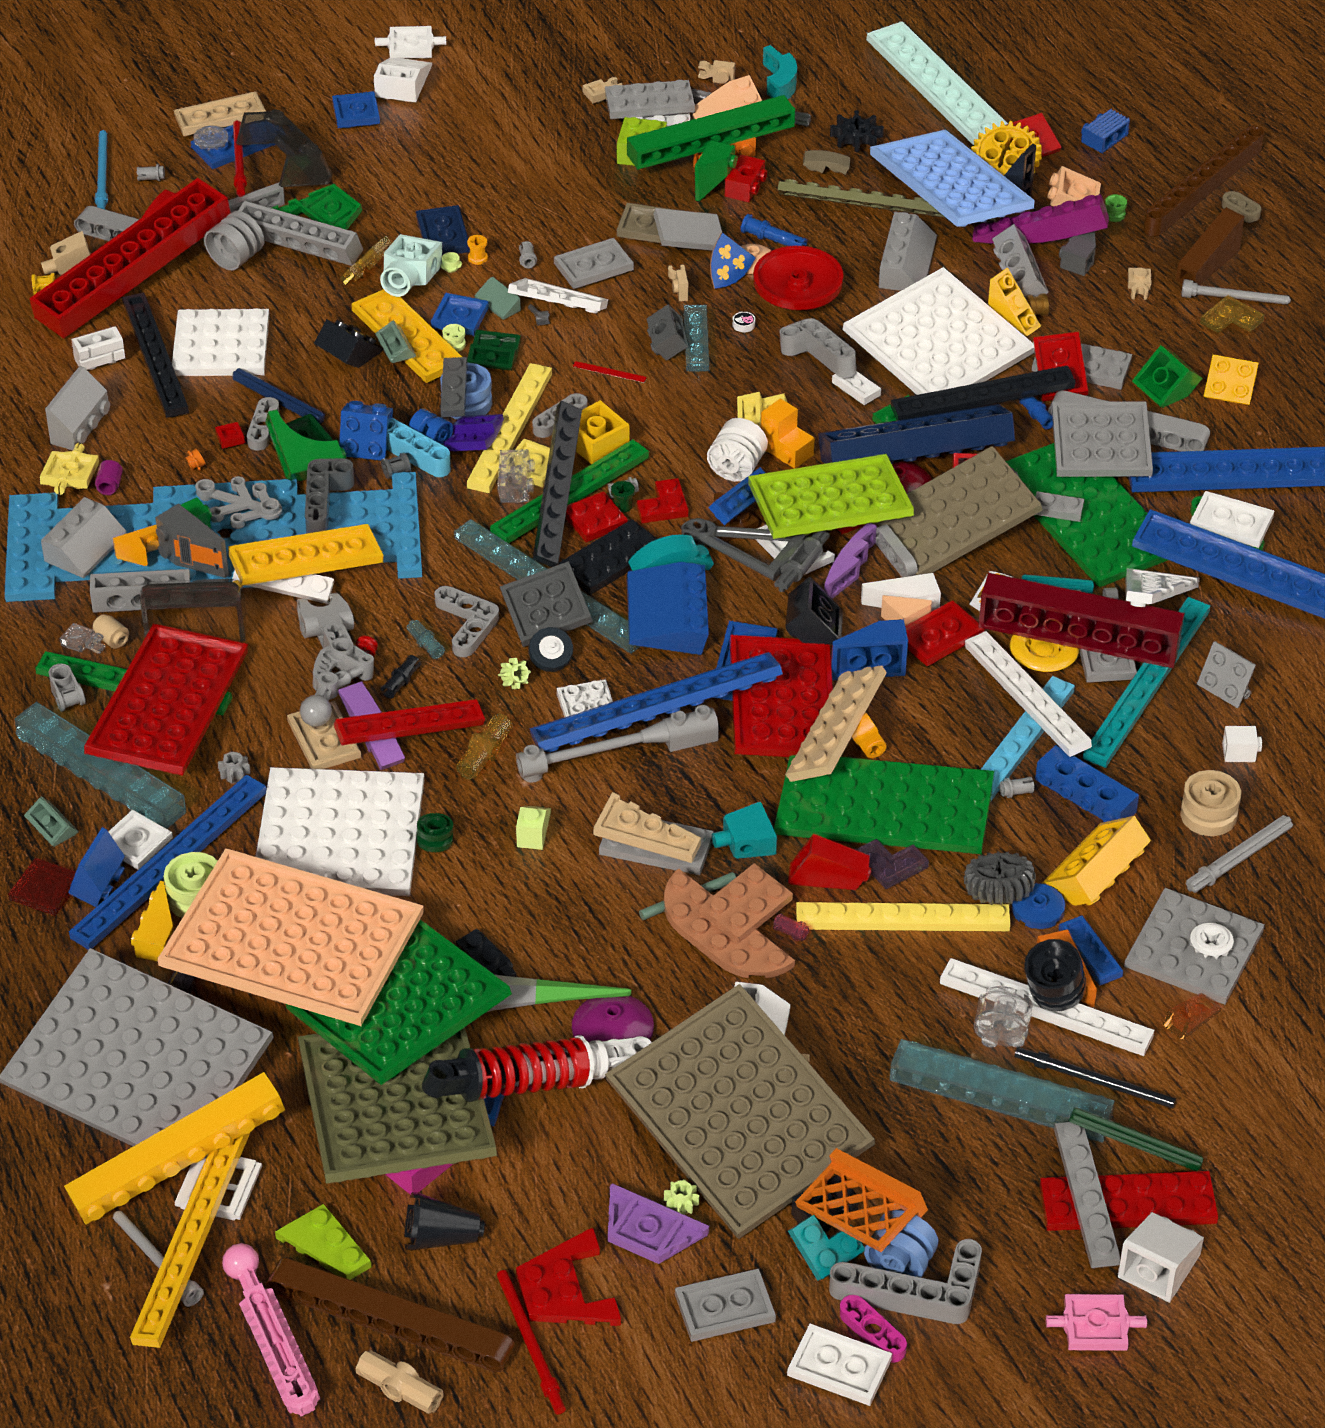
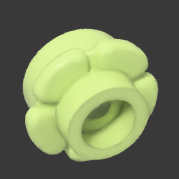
M448 252L442 255L440 267L445 271L455 272L462 266L457 253Z

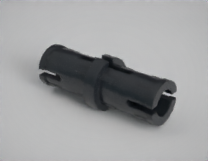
M409 655L400 667L392 671L391 677L381 687V692H384L383 695L385 697L394 698L403 685L406 686L410 682V677L421 666V662L414 665L419 660L416 656Z

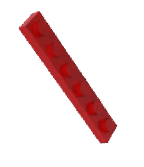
M477 699L339 718L335 719L334 728L341 745L480 726L484 724L485 717Z

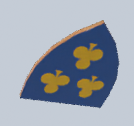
M724 233L720 234L711 255L710 274L714 289L736 283L747 273L755 260L753 255Z

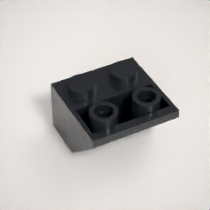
M326 319L314 344L342 362L357 368L376 357L383 350L382 347L376 344L377 339L368 334L360 333L361 329L352 324L348 325L338 319L336 322Z

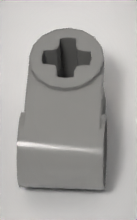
M61 663L52 666L49 669L51 691L60 712L76 704L85 705L84 693L80 684L77 683L71 668Z

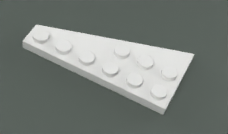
M1127 568L1125 577L1126 601H1131L1130 605L1145 607L1146 604H1153L1197 588L1200 578Z

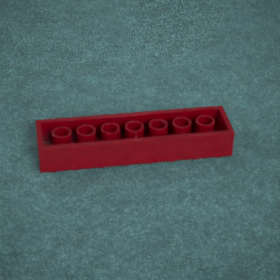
M988 572L981 593L979 628L1174 669L1180 648L1185 613L1148 605L1145 607L1132 606L1129 601Z

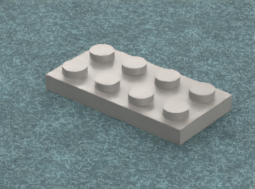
M689 80L658 81L654 83H635L605 87V97L610 119L695 112Z
M1081 344L1087 383L1121 390L1132 361V354ZM1034 358L1032 364V371L1034 372L1037 371L1036 358Z
M663 821L669 825L675 824L701 838V846L692 863L602 838L599 846V855L671 870L681 869L685 873L701 875L714 831Z

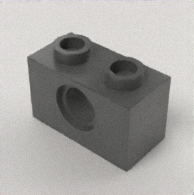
M669 304L647 318L649 327L647 332L652 340L650 345L656 355L660 354L667 361L689 347L682 317Z

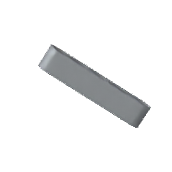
M87 206L74 221V226L77 231H83V234L110 241L139 219L94 206Z

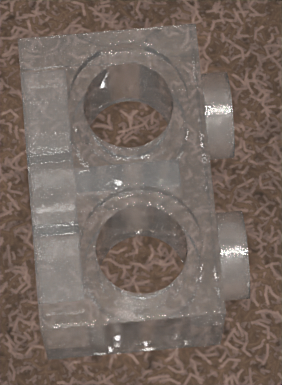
M528 449L500 450L497 490L501 503L529 502L530 492L534 491V481L531 478V473L535 472L534 458L530 459Z

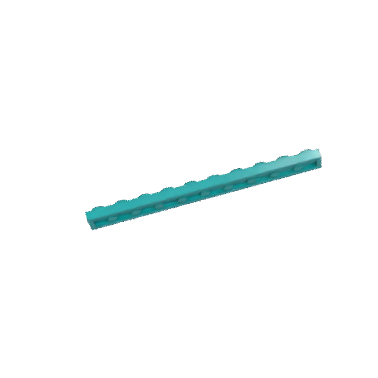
M1187 597L1178 611L1185 614L1176 662L1210 612V605ZM1145 662L1142 664L1092 738V747L1084 750V760L1104 768L1108 766L1172 668Z

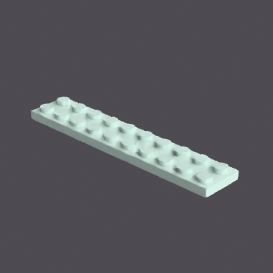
M903 22L867 33V41L973 145L974 139H978L979 132L985 134V127L992 130L993 123L997 127H1000L1001 121L1005 125L1008 124Z

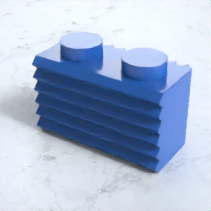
M1109 109L1104 114L1100 113L1094 121L1083 126L1081 142L1103 154L1109 147L1111 148L1122 138L1127 137L1130 120L1112 109Z

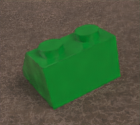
M1160 345L1132 382L1155 403L1164 408L1188 397L1203 378L1174 352Z

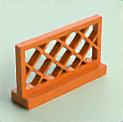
M837 1148L829 1155L831 1160L829 1166L795 1201L797 1207L801 1210L815 1215L816 1218L879 1252H882L915 1215L921 1218L928 1211L920 1191ZM834 1174L841 1177L842 1182L827 1185V1181ZM862 1188L861 1194L848 1196L847 1189ZM842 1191L843 1198L828 1201V1193ZM823 1195L822 1203L813 1205L808 1203L813 1197ZM883 1199V1205L869 1208L868 1200ZM863 1202L864 1209L849 1212L848 1205ZM844 1206L843 1214L829 1215V1209ZM898 1209L905 1211L900 1217L890 1219L889 1211ZM880 1213L885 1214L884 1221L870 1223L869 1216ZM865 1217V1225L850 1226V1220ZM886 1228V1233L879 1241L871 1237L872 1231Z

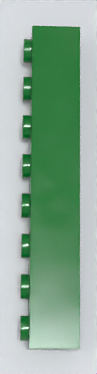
M785 95L634 135L627 137V156L637 170L703 152L710 140L733 144L795 127V108Z

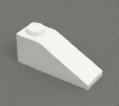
M933 573L862 584V605L882 608V596L885 595L932 600L931 612L940 607L941 592Z

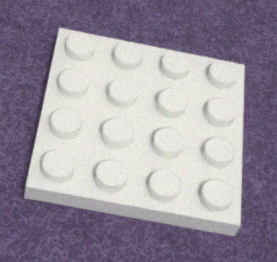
M269 309L178 310L172 366L176 376H233L232 374L237 368H241L252 375H264Z

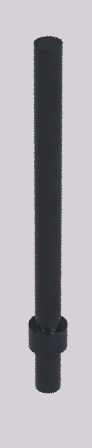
M1017 1047L1015 1051V1058L1034 1063V1067L1043 1070L1049 1068L1168 1108H1174L1176 1102L1174 1097L1051 1058L1050 1054L1039 1051L1036 1053Z

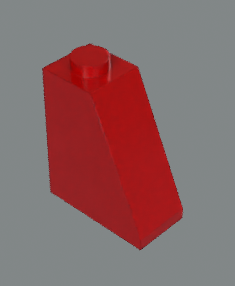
M813 833L790 863L788 883L799 886L857 890L862 882H866L870 877V855Z

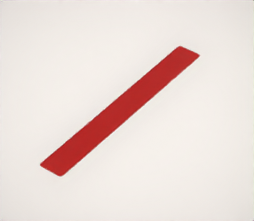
M575 361L573 367L643 383L647 378Z

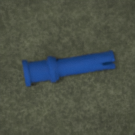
M747 214L742 221L741 232L754 234L758 239L767 238L786 246L807 245L806 238L773 227L769 221H760L753 218L751 214Z

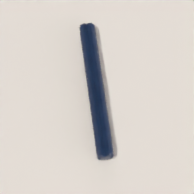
M237 368L233 372L234 381L264 397L277 399L279 405L302 417L311 413L319 424L324 422L325 414L322 411L241 368Z

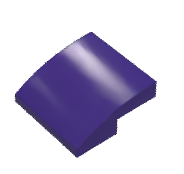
M503 414L460 417L452 424L454 434L444 442V446L449 451L487 450L501 429L504 420Z

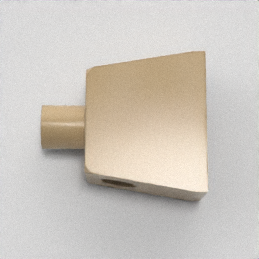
M83 231L51 245L50 249L53 259L43 261L41 265L45 275L58 271L59 276H61L88 257L91 253Z

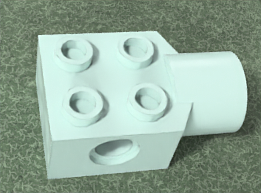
M400 234L384 252V271L380 278L383 289L392 296L400 297L405 295L414 285H426L441 268L442 242Z

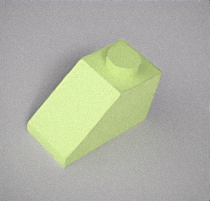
M526 805L520 807L516 825L517 847L543 850L551 808Z

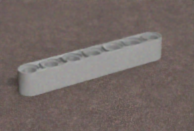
M1058 391L1052 402L1109 401L1068 391ZM1051 403V405H1050V407H1049V410H1048V412H1049L1051 415H1052V403ZM1147 411L1150 444L1178 451H1204L1210 436L1208 427L1200 423Z

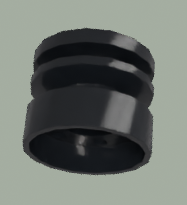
M1060 939L1042 941L1029 950L1025 958L1024 970L1033 1000L1041 1008L1049 1011H1064L1079 1003L1086 992V977L1078 950L1069 942Z

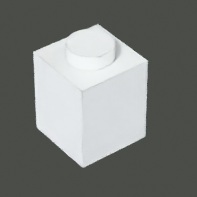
M1225 726L1222 742L1225 762L1256 761L1257 752L1262 750V738L1257 737L1256 726Z

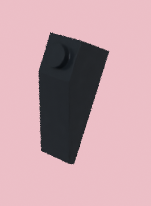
M1035 144L1030 145L1004 175L1030 197L1032 195L1036 155Z

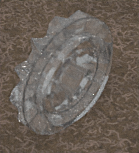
M205 126L195 132L194 142L200 149L207 148L208 151L211 149L218 150V147H225V143L228 142V133L219 126Z

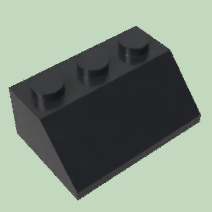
M811 577L807 578L788 594L786 630L793 638L797 637L802 643L832 644L833 641L842 638L843 609Z

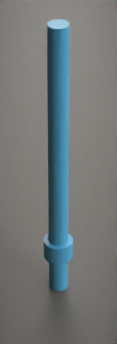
M101 130L98 142V179L95 204L97 208L106 210V205L108 204V194L106 193L107 132Z

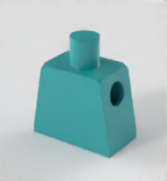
M761 802L726 814L723 817V831L712 833L714 847L720 848L729 845L733 857L737 859L776 854L777 836Z

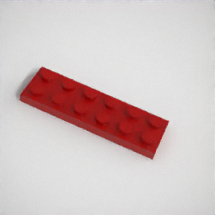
M1210 1171L1098 1175L1112 1228L1138 1227L1152 1212L1170 1219L1177 1225L1217 1224L1218 1222ZM1067 1177L1040 1178V1190L1047 1231L1081 1230Z

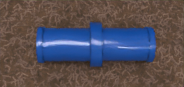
M1034 396L1019 399L1020 403L1028 410L1029 416L1036 419L1044 429L1053 427L1052 415L1046 410V405L1043 402L1038 401Z

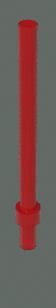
M236 120L233 122L235 176L233 180L237 196L243 197L245 195V187L247 186V178L244 175L242 123Z
M501 1270L496 1276L540 1377L541 1390L544 1396L549 1398L554 1413L560 1415L566 1411L559 1394L561 1388L557 1379L552 1377L507 1270Z

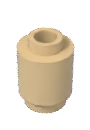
M104 614L97 617L94 621L93 630L95 635L111 648L122 647L128 641L129 630L114 617Z

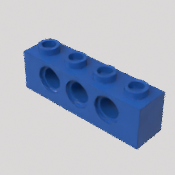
M1055 745L1037 762L1035 780L1057 792L1063 798L1077 804L1083 810L1102 819L1104 822L1130 817L1137 812L1139 794L1077 757H1069L1060 747Z

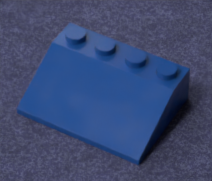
M677 562L629 571L627 573L629 644L702 655L709 635L705 565Z

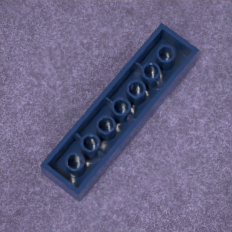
M999 404L818 433L821 461L825 464L887 454L891 464H894V460L914 461L917 460L918 456L926 455V457L932 458L940 456L942 452L950 454L963 452L962 449L967 448L982 450L985 448V445L1005 446L1009 441H1015L1013 413Z

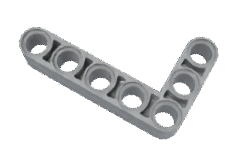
M964 1239L957 1244L948 1283L847 1262H839L833 1265L830 1270L829 1292L832 1297L838 1300H842L848 1295H857L863 1298L871 1307L952 1324H961L968 1319L980 1270L982 1248L978 1242L972 1239Z

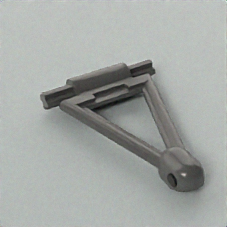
M701 518L691 519L681 526L682 535H690L695 543L708 545L775 581L774 585L779 587L780 592H784L793 582H798L822 553V546L830 536L824 530L815 532L812 537H809V534H800L773 539L770 531L767 529L716 526L713 522ZM694 522L700 523L701 528H696ZM715 536L789 542L773 562L767 565Z

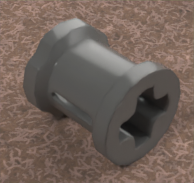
M405 452L389 460L386 458L381 459L383 473L388 479L392 478L393 473L411 472L410 462Z

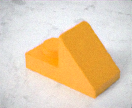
M149 526L114 537L113 543L116 558L148 566L147 553L157 550L159 546L156 534L157 526Z

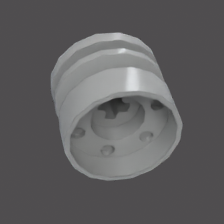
M234 211L206 232L204 245L210 257L220 267L226 270H235L262 249L264 235L260 226L250 215L242 211Z

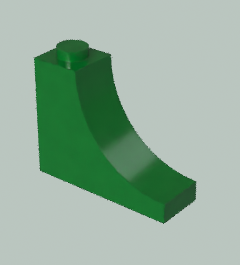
M277 409L268 411L265 423L286 479L290 481L297 479V482L306 480L308 464L314 459H346L345 450L343 447L340 448L337 440L317 441L303 437L293 431L283 421Z

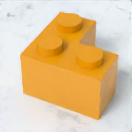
M780 398L761 412V429L768 440L766 452L796 469L814 455L815 438L797 427L798 409Z

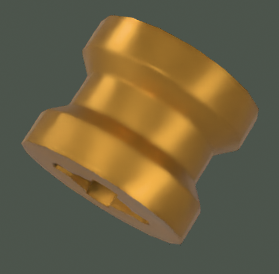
M1041 293L1036 297L1033 295L1026 296V300L1035 316L1038 314L1042 316L1048 315L1049 303L1045 293Z

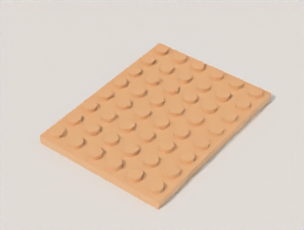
M225 848L158 957V966L362 1026L422 917L423 905Z

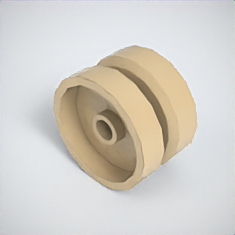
M1215 770L1199 771L1191 775L1185 782L1180 813L1183 823L1191 831L1205 836H1218L1231 831L1237 821L1241 798V789L1238 782L1230 775Z

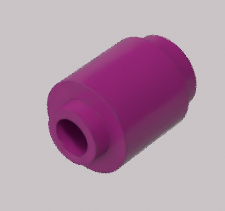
M105 460L99 466L95 485L98 492L103 495H111L119 487L123 468L116 461Z

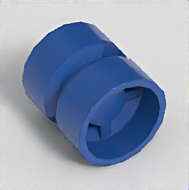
M424 408L419 409L409 423L410 428L443 446L444 442L453 433L451 422L442 417H437L436 414Z

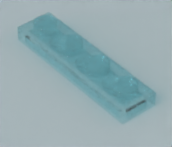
M684 305V330L689 346L685 348L686 371H709L706 305Z

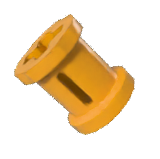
M482 235L470 236L467 240V245L470 248L468 261L475 265L483 264L488 259V255L485 252L487 239Z

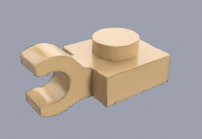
M683 264L680 265V270L676 271L672 269V265L669 266L668 276L672 279L673 293H677L679 302L688 301V280L685 266Z

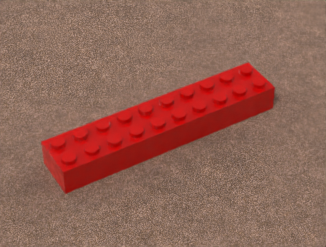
M196 178L30 297L29 300L34 318L63 339L202 239L206 232L231 213L228 198L201 179Z

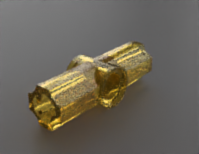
M501 713L493 715L481 732L477 731L472 735L468 750L456 764V769L463 778L468 780L476 778L489 760L494 761L497 758L501 749V743L513 729L512 722L506 715Z

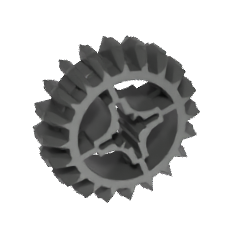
M998 851L995 854L988 852L986 856L979 855L978 859H972L970 864L966 865L964 884H966L968 895H971L974 900H980L981 903L989 902L990 905L994 903H1000V905L1003 903L1012 904L1013 901H1022V897H1029V893L1034 891L1036 873L1034 872L1032 862L1028 861L1027 857H1020L1018 853L1012 855L1008 851L1006 853Z

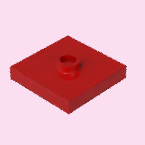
M1042 113L1012 122L1013 126L1020 122L1021 129L1028 126L1029 132H1035V138L1039 137L1042 157L1061 150V145Z

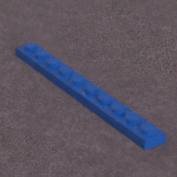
M245 775L69 931L70 939L88 950L96 946L150 897L153 890L156 891L159 882L164 881L165 867L172 859L189 852H201L266 794V786Z

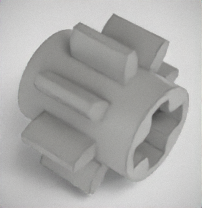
M230 752L224 754L223 761H218V770L221 779L226 778L230 783H237L245 774H250V765L248 764L247 756L242 757L238 752Z

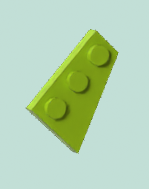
M324 1204L275 1231L276 1239L296 1247L297 1252L304 1256L306 1254L319 1261L320 1266L337 1276L351 1280L371 1268L370 1259Z

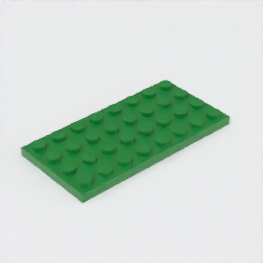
M1054 443L1005 461L1017 472L1021 481L1035 497L1038 491L1084 499L1080 522L1040 515L1033 516L1099 588L1125 578L1127 568L1145 570L1168 561L1162 557L1132 547L1133 539L1143 523L1147 512L1113 476L1057 477Z
M796 755L789 756L787 770ZM840 757L834 770L828 775L792 782L785 775L774 831L776 835L810 838L814 833L835 841L982 854L994 782V771Z

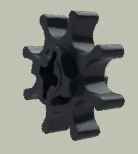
M855 110L853 118L848 119L844 118L841 114L837 115V124L830 125V137L837 136L838 148L845 144H852L855 147L854 151L859 152L860 145L868 144L871 147L877 145V137L883 138L884 126H876V115H872L868 119H862L859 116V111Z

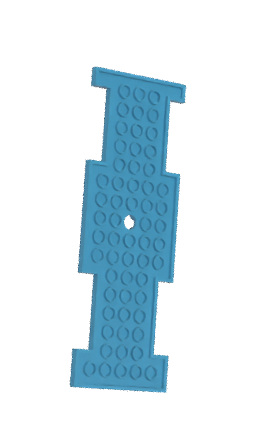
M416 472L393 473V489L330 493L328 530L368 524L384 555L383 563L397 562L398 579L422 577ZM282 479L245 482L252 500L260 502V499L253 496L252 486L256 483H264L267 487L268 496L278 500L281 504L282 514L273 520L261 517L246 521L245 526L240 529H235L231 526V515L234 513H246L252 511L251 509L224 515V519L221 522H212L210 520L211 530L219 536L218 531L222 529H232L234 531L231 533L230 538H223L225 540L229 576L226 578L177 566L170 560L163 558L158 549L147 553L148 566L117 559L113 549L85 578L79 577L44 562L41 540L73 508L58 509L59 499L56 493L9 495L6 602L55 599L56 582L90 580V574L189 569L192 591L250 588V586L233 583L232 578L235 569L228 555V546L306 534V494L298 495L297 479L292 481ZM231 482L214 483L216 490L239 496L237 492L231 489ZM195 485L153 487V503L105 507L127 533L156 525L155 517L178 503L183 504L196 497L204 505H208L209 508L221 507L231 503L214 498L209 501H203L196 495Z

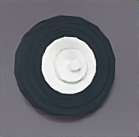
M547 627L540 629L533 635L529 643L528 653L531 661L537 668L547 672L562 670L569 664L573 656V644L571 638L564 631L558 628Z

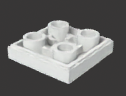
M606 679L557 688V696L564 717L613 702Z

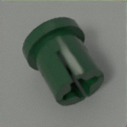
M628 481L615 482L611 486L613 503L622 513L629 512L632 509V497L635 494V487Z

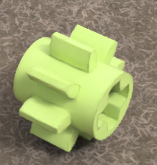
M509 658V663L500 664L502 669L498 676L504 681L503 686L511 685L512 689H520V684H528L527 678L531 671L525 666L526 661L518 662L517 658Z
M684 1179L675 1183L670 1182V1190H664L666 1207L683 1215L687 1213L692 1214L693 1205H699V1195L696 1194L697 1186H691Z

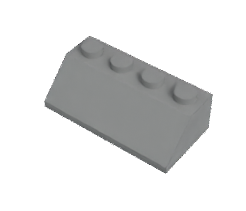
M894 212L880 265L879 288L902 291L927 277L937 235L916 214Z

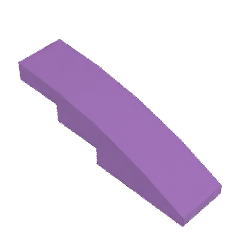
M867 523L844 546L831 566L825 581L824 591L832 599L859 578L860 566L868 559V549L876 544V525Z
M362 681L338 690L350 717L381 713ZM396 738L365 742L369 753H373L380 770L403 763L405 760Z

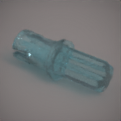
M418 620L409 621L406 627L408 632L417 640V645L421 648L423 647L433 659L440 658L444 654L445 649L434 638V633L427 630Z

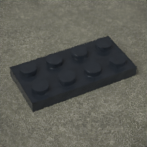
M631 519L559 562V565L569 561L578 585L588 594L592 595L631 571L632 569L628 563L631 557L648 543L657 540V538Z

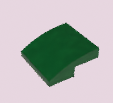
M476 330L473 344L470 345L467 362L486 368L512 371L519 352L521 335Z

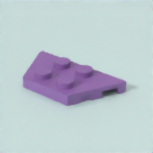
M615 1184L610 1186L608 1242L659 1264L709 1234V1226Z

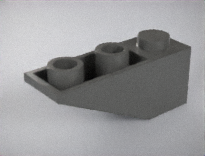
M1095 231L1070 237L1069 242L1066 246L1063 245L1059 252V258H1061L1060 268L1085 276L1094 264L1096 248Z

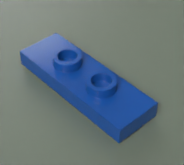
M1083 915L1059 924V931H1069L1087 970L1099 986L1123 976L1122 968Z

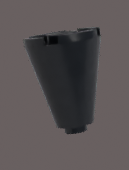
M411 1193L410 1198H415L414 1205L408 1204L404 1237L410 1238V1244H404L406 1250L412 1251L476 1243L478 1237H483L485 1222L480 1220L478 1213L421 1193Z

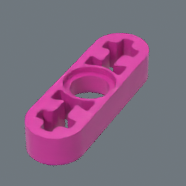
M848 1295L841 1300V1320L868 1345L892 1353V1363L899 1362L905 1357L907 1347L905 1337L863 1298L857 1295ZM868 1324H876L881 1330L878 1333H869L865 1327ZM888 1344L892 1347L897 1345L898 1350L895 1348L888 1349Z

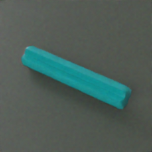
M1025 574L1022 576L1023 580L1071 590H1080L1090 594L1093 593L1094 582L1092 580Z

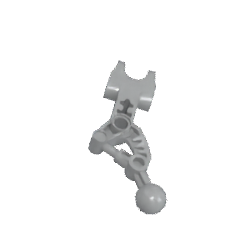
M338 593L329 594V605L324 607L311 605L304 598L297 599V613L303 637L317 636L323 647L316 658L313 669L312 684L316 693L307 697L300 706L302 720L312 727H320L329 721L332 714L329 700L337 696L338 689L350 684L351 679L355 677L364 681L373 678L374 657L353 644L348 634V631L354 629L353 614L348 603ZM333 668L335 670H338L339 672L333 673L331 672V670Z

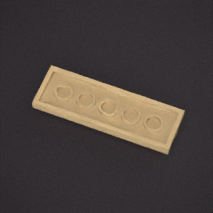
M882 665L866 667L853 672L847 671L839 676L838 682L830 692L829 698L820 710V714L811 726L798 753L791 761V765L785 774L790 782L832 773L887 673Z

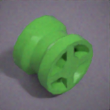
M1118 194L1109 195L1105 199L1109 221H1122L1126 216L1127 199Z

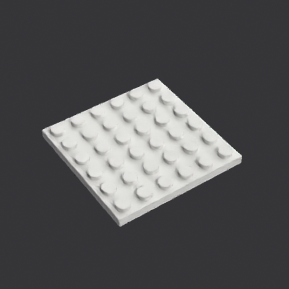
M944 267L843 324V331L917 395L985 382L1035 353L1034 345L1029 339Z
M270 767L256 857L385 895L410 896L417 844V821L420 818L424 788V773Z

